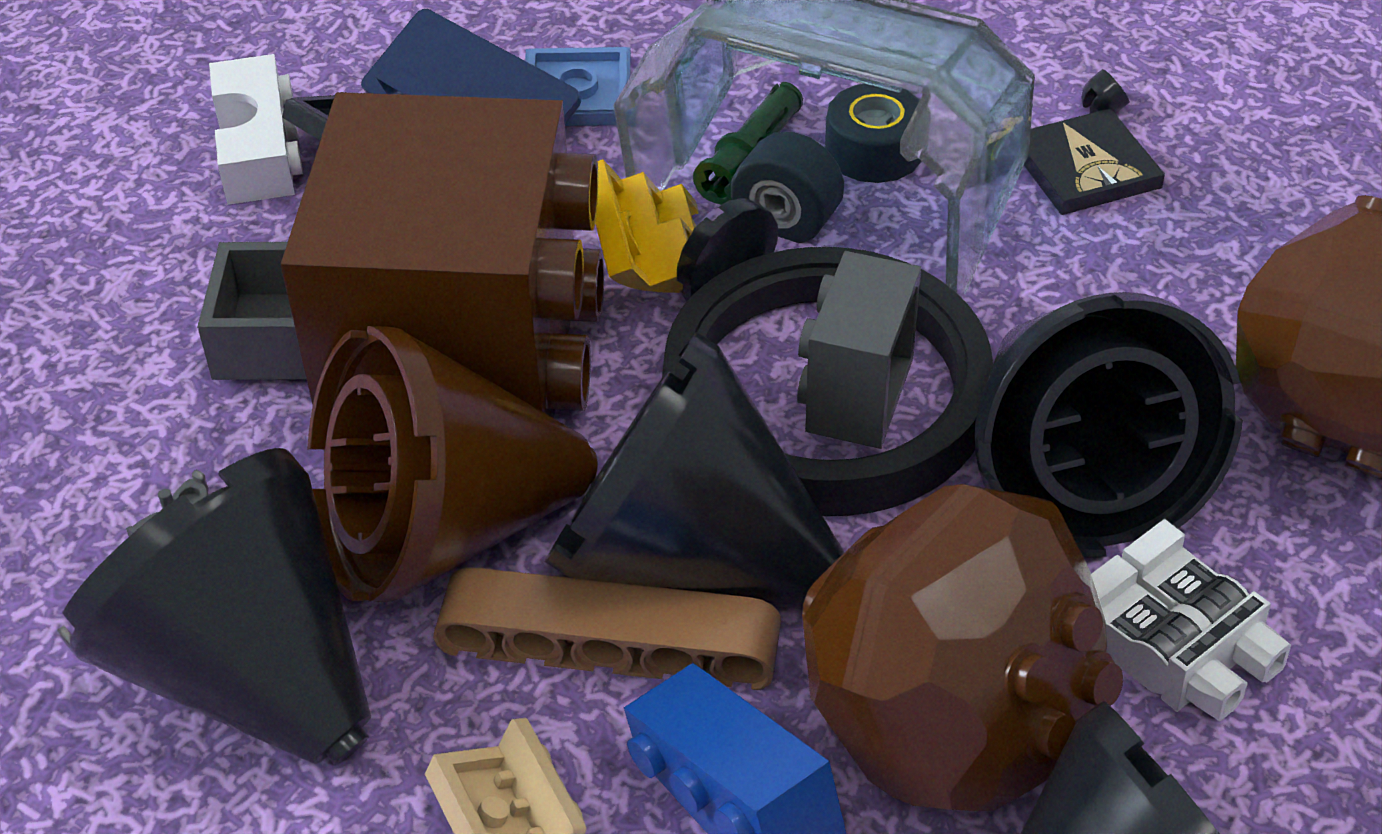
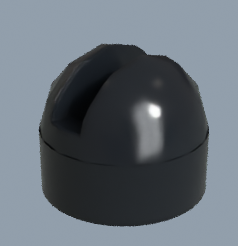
M1104 69L1089 79L1082 90V105L1085 108L1090 106V113L1111 108L1116 114L1130 103L1122 87Z

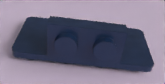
M421 9L412 17L361 81V86L366 93L563 100L565 124L578 109L582 101L576 88L429 9Z

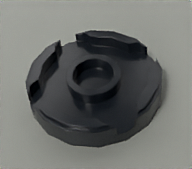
M745 197L727 201L718 207L724 213L720 214L714 221L706 217L700 222L683 246L677 264V281L683 285V289L680 290L683 297L689 300L704 284L737 264L773 253L778 242V224L772 212L758 202Z

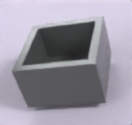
M219 242L197 326L212 380L306 379L281 269V261L287 242Z
M844 251L835 275H824L817 299L818 317L816 320L806 319L798 348L799 357L808 359V365H805L802 371L797 391V402L806 405L805 432L882 449L913 361L921 266Z

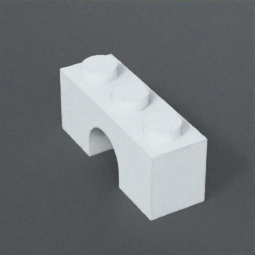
M274 54L209 63L212 98L220 129L215 130L217 163L227 205L295 195L293 175L303 174L298 142L292 141L299 140L297 126L282 118L286 99L293 98L289 74H278Z

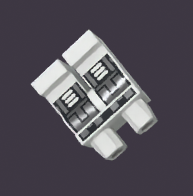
M1164 519L1123 550L1122 558L1119 555L1114 556L1091 574L1106 620V652L1110 654L1115 664L1153 693L1162 694L1161 699L1176 712L1191 702L1218 721H1222L1237 708L1244 698L1247 682L1230 669L1238 664L1261 682L1267 683L1285 667L1291 644L1266 624L1271 605L1269 601L1255 591L1248 594L1247 590L1238 581L1227 575L1217 574L1183 548L1185 534Z

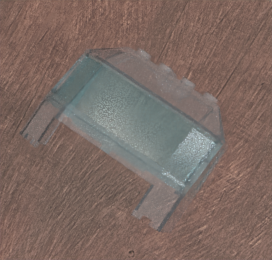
M706 0V2L647 48L615 101L614 111L626 178L644 172L660 191L664 190L674 170H682L688 163L729 91L733 78L736 75L778 61L799 67L800 75L820 79L822 73L898 93L905 89L913 95L923 94L900 139V154L908 162L919 158L938 176L933 186L948 200L946 285L953 289L962 299L964 298L1029 155L1035 74L981 18L907 0Z

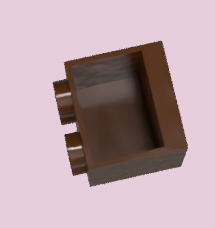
M336 92L281 261V269L312 406L325 363L342 336L350 330L367 331V326H386L403 330L554 418L555 410H586L591 373L590 339L588 335L569 334L571 321L599 322L601 319L604 298V255L602 249L583 248L581 240L574 239L573 230H594L598 205V162L596 154L567 153L563 100Z

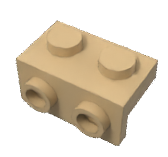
M527 718L512 719L499 746L434 754L425 772V776L454 834L586 833V825L578 804L571 799L552 764L549 751L541 744Z

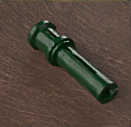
M781 82L780 87L778 83L774 85L767 97L750 115L737 132L727 133L722 136L715 146L713 157L706 158L697 165L693 172V182L696 190L703 198L719 205L732 200L731 180L739 165L759 141L773 133L780 132L792 116L801 109L803 96L796 86L788 82ZM714 172L715 176L709 180V176Z

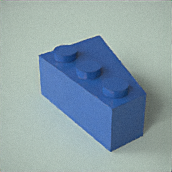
M696 664L688 665L623 707L632 738L627 741V747L634 763L648 778L656 776L707 834H847L830 761Z

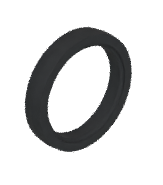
M804 247L768 253L737 264L704 284L679 311L667 337L662 377L668 372L673 373L682 380L686 376L689 369L679 363L681 359L679 353L696 331L717 345L737 326L759 314L783 306L817 302L824 275H835L844 251L903 263L907 262L887 255L853 248ZM921 269L916 330L943 357L953 381V395L943 413L929 428L912 440L888 451L866 457L838 460L810 459L785 453L822 516L867 514L913 501L946 482L960 470L975 450L974 436L977 412L993 367L991 346L985 329L970 306L953 289L925 270Z

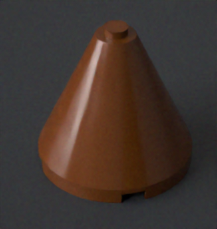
M367 326V331H348L331 351L318 382L310 418L307 450H324V489H313L339 592L351 601L392 602L406 596L582 497L596 478L598 470L597 456L582 434L399 328Z

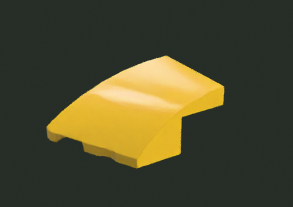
M603 159L597 161L598 205L595 224L609 277L619 284L638 290L681 293L680 290L683 289V285L677 281V264L683 246L696 227L692 215L699 214L696 200L682 184L660 191L644 172L621 179Z

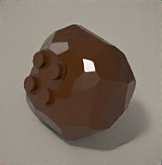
M1361 195L1356 197L1354 203L1332 211L1277 248L1247 285L1237 314L1236 369L1246 397L1270 426L1282 431L1280 438L1283 439L1281 442L1283 446L1314 457L1320 456L1323 447H1332L1347 454L1345 467L1381 480L1382 198Z
M966 484L943 486L884 526L873 527L865 532L814 582L808 590L803 603L802 618L811 700L868 781L890 796L912 806L963 811H995L1047 781L1077 720L1103 700L1110 706L1113 705L1122 690V670L1115 664L1110 654L1106 652V620L1090 569L1058 507L1051 501Z

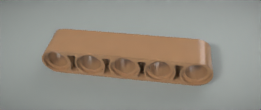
M463 568L455 571L449 578L433 639L444 653L452 656H457L458 651L476 652V658L523 664H525L526 658L545 660L544 666L593 671L594 666L613 668L612 674L662 679L663 674L675 675L688 665L694 663L726 687H732L733 682L752 684V690H760L768 686L773 678L781 616L773 605L751 597L494 569Z

